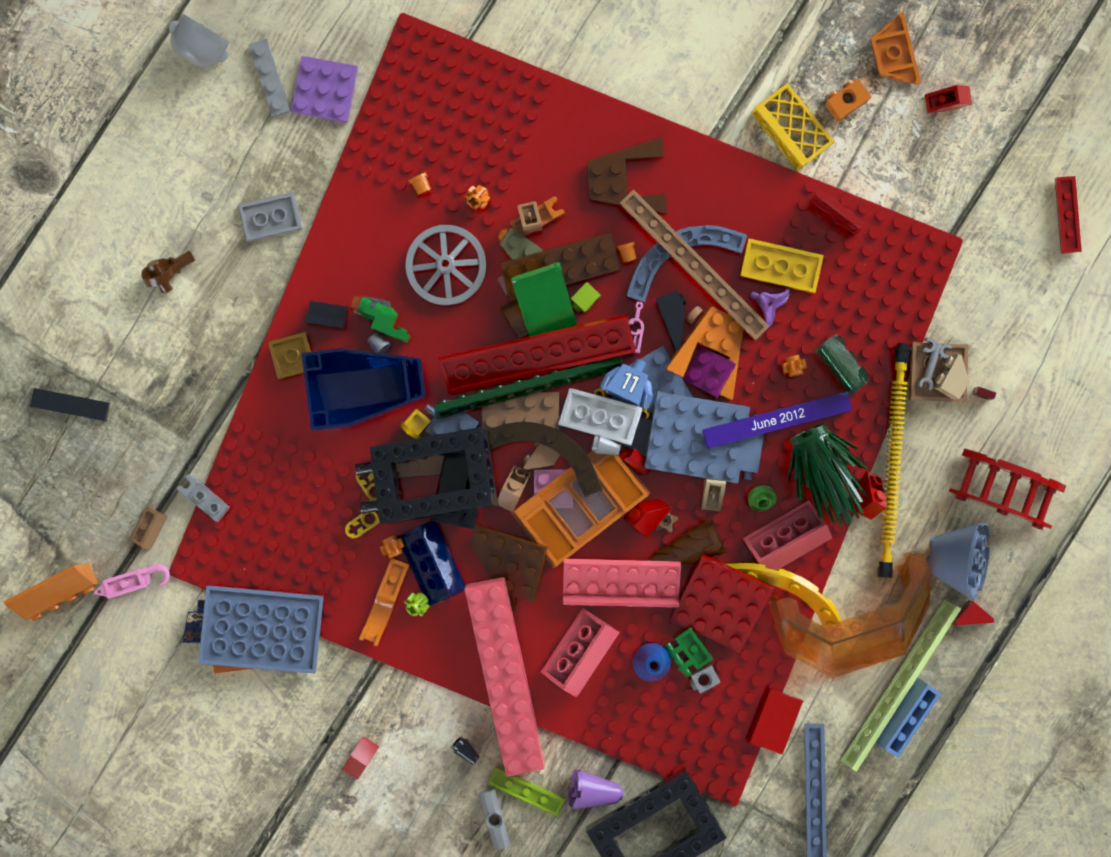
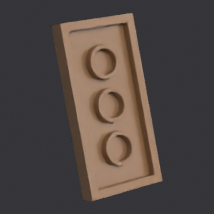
M537 392L482 407V428L489 430L508 423L533 422L559 430V392Z

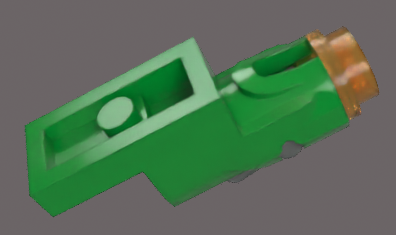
M363 296L354 297L350 310L369 322L373 321L372 330L408 344L411 338L407 334L408 331L400 327L394 329L399 315L391 308L389 301Z

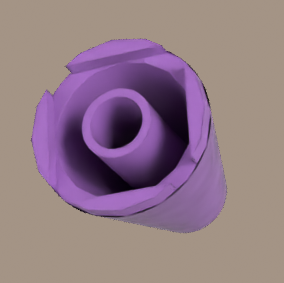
M576 769L571 774L570 781H573L572 787L568 788L569 806H572V809L617 804L623 798V789L617 783Z

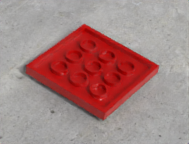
M703 554L679 600V607L675 608L670 621L687 629L691 627L694 632L740 653L772 594L774 586Z

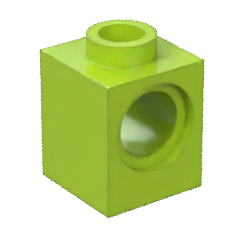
M586 282L571 298L573 302L571 305L578 313L582 311L585 314L601 295Z

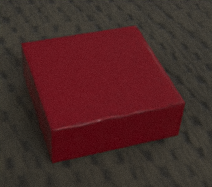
M979 386L974 387L972 392L974 396L986 400L995 399L997 394L994 391Z

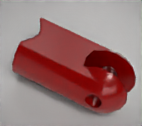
M625 447L622 450L620 459L636 474L647 475L650 473L651 469L644 468L646 459L635 448L629 449Z

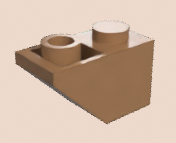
M535 443L533 447L536 450L532 455L528 453L522 462L525 464L523 468L530 470L553 466L560 457V454L547 446Z
M516 465L513 466L497 499L498 506L511 512L514 511L531 472Z

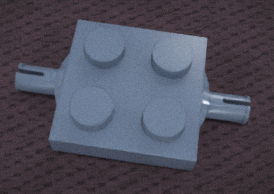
M428 404L426 406L428 409H424L426 413L433 417L430 425L425 430L432 436L476 428L479 424L478 421L465 412L436 419L434 408Z

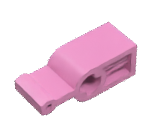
M642 302L636 303L635 318L629 321L630 326H633L634 323L640 325V329H637L636 332L631 331L636 348L634 354L640 353L644 324L639 319L640 311L643 308Z

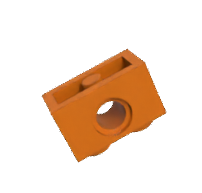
M859 79L854 82L853 80L848 81L842 86L843 90L840 92L835 90L827 96L828 100L825 106L837 123L872 98ZM848 95L851 98V103H845L842 97Z

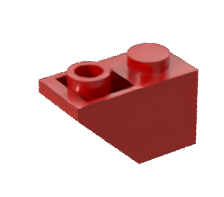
M867 471L860 485L868 497L864 496L860 490L857 491L863 502L859 501V504L864 513H860L857 506L856 511L859 515L872 520L884 511L887 505L882 479L878 475Z

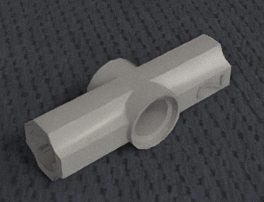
M495 788L480 792L479 796L494 850L510 846ZM491 815H498L500 821L492 823L489 817Z

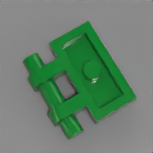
M691 627L675 637L679 644L678 646L673 647L671 642L664 645L670 658L677 664V669L686 678L692 674L688 668L692 664L699 670L713 660ZM682 650L685 652V654H686V655L688 656V658H689V659H688L687 661H685V662L683 661V659L681 658V656L678 654V653L681 652Z

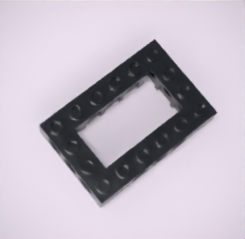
M685 767L586 826V833L601 857H625L619 848L618 841L614 840V837L680 798L698 829L690 831L689 835L677 842L676 840L673 841L672 845L664 850L656 851V854L652 857H697L727 839L723 828Z

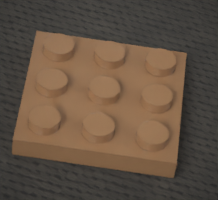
M910 343L912 351H910L909 400L967 402V387L960 399H952L934 388L937 376L946 367L944 363L947 358L943 359L938 356L931 378L934 384L932 390H926L928 386L926 381L922 387H917L918 380L924 377L931 352L926 353L921 349L924 347L929 349L930 343ZM950 344L952 349L944 348L943 352L945 355H962L968 376V344Z

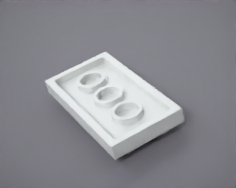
M570 388L558 425L598 437L601 435L609 440L631 446L642 408Z

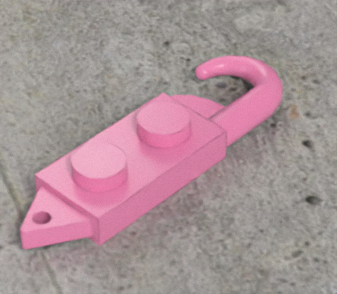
M154 564L103 580V583L94 594L110 599L145 588L150 584V574L161 571L164 574V580L159 583V586H163L169 581L170 573L164 565Z

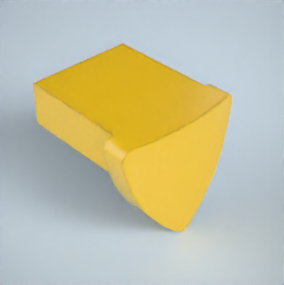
M416 409L400 426L408 435L416 439L420 438L419 435L431 423V420Z

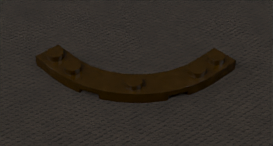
M533 422L508 423L487 430L490 451L516 442L539 443L553 449L566 459L576 474L584 497L603 491L594 466L587 454L573 439L563 432L550 426Z

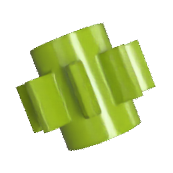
M412 592L404 602L407 604V612L412 616H417L418 614L423 616L430 607L427 604L428 598L423 593L415 595Z

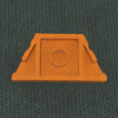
M902 12L872 36L870 43L880 77L919 85L921 84V79L905 15Z

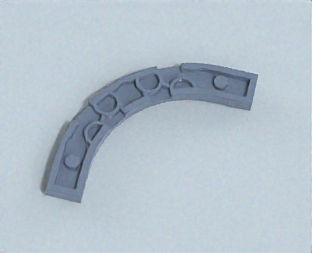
M711 225L687 227L675 231L690 247L716 246L739 254L742 253L747 238L746 234ZM658 242L641 259L633 275L626 297L645 303L654 275L660 266L671 257Z

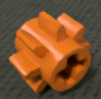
M472 185L465 195L468 205L475 209L479 206L483 209L490 199L487 189L480 185L476 188Z
M799 355L785 358L786 363L782 364L783 372L789 373V377L804 374L803 369L807 368L805 359L800 360Z
M394 535L382 541L384 546H381L380 550L383 556L388 554L390 559L403 553L401 548L405 547L402 538L397 540Z

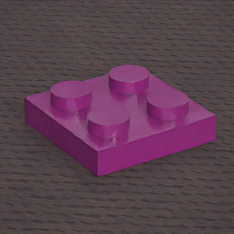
M701 347L683 380L718 398L736 364Z

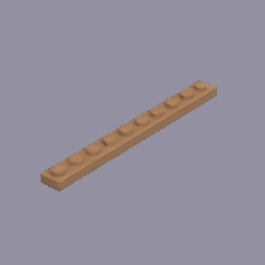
M634 189L620 202V205L754 340H757L770 327Z

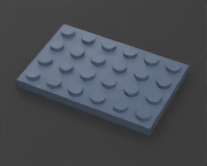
M207 585L198 664L316 674L324 596Z

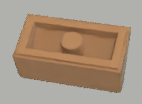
M146 506L129 540L142 548L151 550L167 516Z

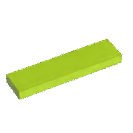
M495 766L487 784L557 817L566 799L516 775L506 777L505 770Z

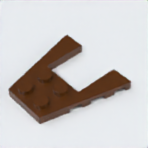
M662 137L587 161L589 200L620 205V202L628 195L625 160L663 158ZM666 194L640 196L655 212L667 214Z

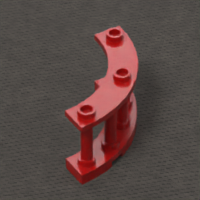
M964 448L962 456L968 458L969 465L960 490L949 489V492L955 494L956 499L966 502V499L996 508L997 513L1008 516V513L1031 522L1032 527L1043 530L1044 527L1052 528V525L1044 522L1053 494H1056V491L1064 493L1066 485L1051 478L1048 480L1041 477L1042 474L1001 459L997 461L987 457L986 454ZM982 463L988 465L990 470L981 495L977 497L968 494L967 491L976 466ZM1003 470L1009 472L1011 478L1000 505L987 499L997 472ZM1022 477L1030 480L1029 484L1031 485L1022 511L1019 512L1009 508V504L1018 479L1021 480ZM1042 485L1045 487L1044 490L1046 492L1037 518L1029 516V512L1038 487Z

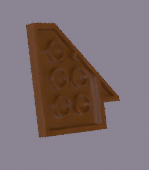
M475 525L471 546L490 579L505 577L512 612L515 611L517 598L534 603L537 598L548 547L484 526Z

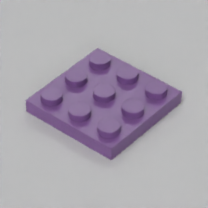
M301 56L291 112L348 123L358 66Z

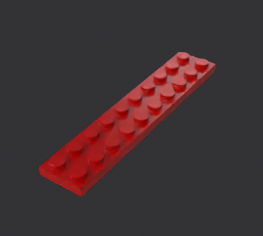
M625 314L439 357L438 361L448 394H454L634 353L636 348L628 316Z

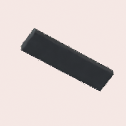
M34 388L30 407L107 422L110 403Z

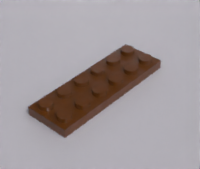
M611 232L500 262L510 301L517 299L511 278L553 263H560L565 285L620 270Z

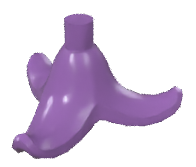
M785 288V291L780 294H769L766 292L758 294L754 291L751 293L750 298L756 301L763 312L764 321L769 326L774 321L775 309L787 302L790 295L789 288Z

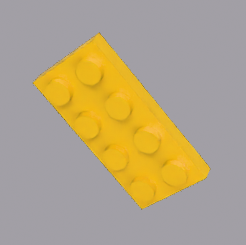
M748 239L740 277L816 293L824 255Z

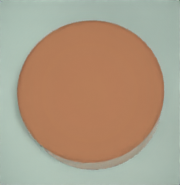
M696 306L689 313L686 321L692 325L704 310Z

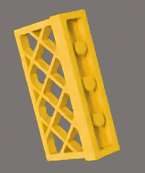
M788 83L762 103L760 102L750 112L797 171L801 170L835 142ZM786 90L791 96L790 102L780 100L783 91ZM767 103H776V112H769L765 105ZM780 104L790 106L789 114L779 113ZM793 106L801 108L802 116L792 115ZM779 117L789 118L788 127H782L778 123ZM792 119L802 120L801 129L791 128ZM805 121L813 123L814 131L804 130ZM791 132L800 133V142H795L790 138ZM804 134L813 135V144L803 143ZM817 136H823L828 143L824 146L816 145ZM803 147L812 148V155L809 158H806L802 153Z

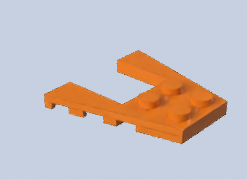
M710 306L664 369L679 377H684L697 343L727 357L728 360L736 364L719 394L723 398L733 400L743 328L729 314Z

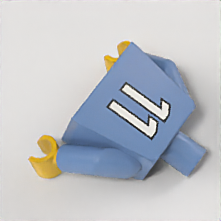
M635 359L632 367L623 364L621 367H616L604 376L600 388L594 391V395L601 391L602 397L611 395L630 405L641 406L642 412L647 414L646 419H648L653 392L648 375L642 372L646 363L640 359Z

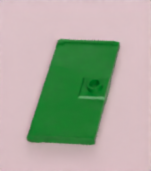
M553 263L511 278L529 336L577 326L560 263Z

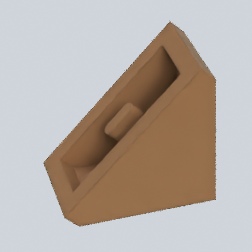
M536 201L517 205L524 235L542 231L543 226Z

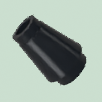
M462 736L451 746L454 750L453 753L472 765L480 757L467 738L464 739Z

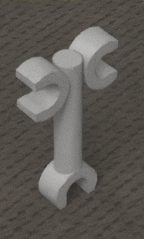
M925 338L924 341L930 343V348L924 347L921 350L926 353L931 352L924 377L918 380L917 387H922L926 381L928 384L926 390H932L934 384L931 378L938 356L943 359L949 358L948 355L944 354L943 350L944 348L952 349V346L950 344L936 343L932 338Z

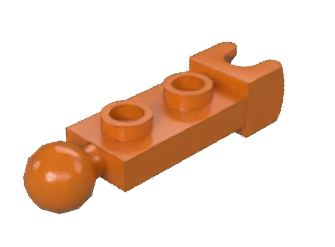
M552 197L537 206L542 226L555 221L565 214L563 209L558 211L552 209V206L557 203V197ZM520 217L510 222L512 229L524 237L529 235H524ZM504 228L499 232L498 237L500 241L508 231V228Z

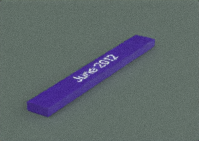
M842 392L705 428L702 431L706 448H711L851 411L852 409L848 392Z

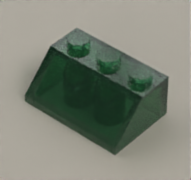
M834 334L814 350L844 390L850 395L857 392L870 381L868 378L869 373L863 366L860 367L858 365L856 355L846 349L844 339L840 335L837 337Z

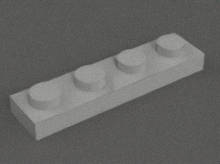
M264 39L249 44L272 117L291 112L268 40Z

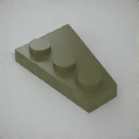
M512 228L508 229L499 243L510 259L543 251V249Z

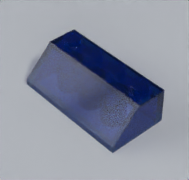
M431 520L397 536V539L402 538L405 545L402 550L421 592L428 598V605L432 606L465 591L466 585L436 521Z

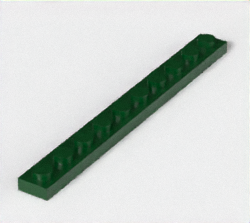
M621 356L586 363V365L572 366L567 370L552 371L548 375L533 376L526 381L518 380L511 385H499L492 390H480L470 396L462 395L455 400H443L433 405L436 419L601 376L616 367H621L622 359Z

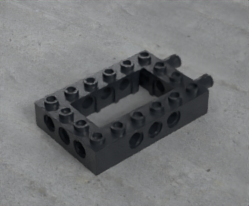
M482 427L370 447L371 462L355 464V469H361L355 470L357 476L373 473L377 498L373 501L361 502L360 507H368L360 509L361 513L366 514L378 511L380 524L389 525L498 506L488 431ZM455 452L466 454L470 489L401 500L400 495H402V491L399 490V472H397L396 462L409 463V460H426L427 457H443L445 454Z

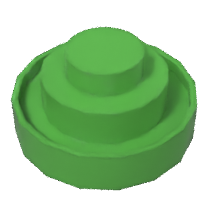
M770 486L755 487L748 494V503L756 511L768 510L776 503V493Z

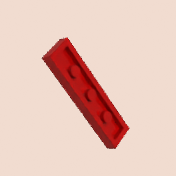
M1076 176L1056 177L1054 180L1061 254L1080 253L1082 248Z

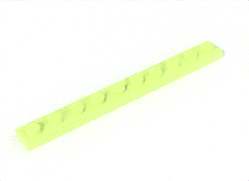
M945 599L943 600L840 760L845 765L857 772L961 610L959 607Z

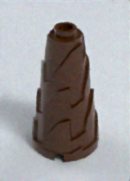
M709 517L691 528L684 535L675 539L671 544L653 553L651 556L652 560L649 561L681 562V566L700 561L703 554L709 557L719 556L726 553L725 547L722 548V540Z

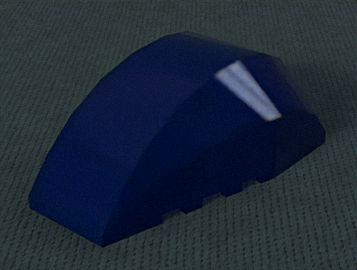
M343 348L301 353L311 431L353 427L426 397L421 358Z

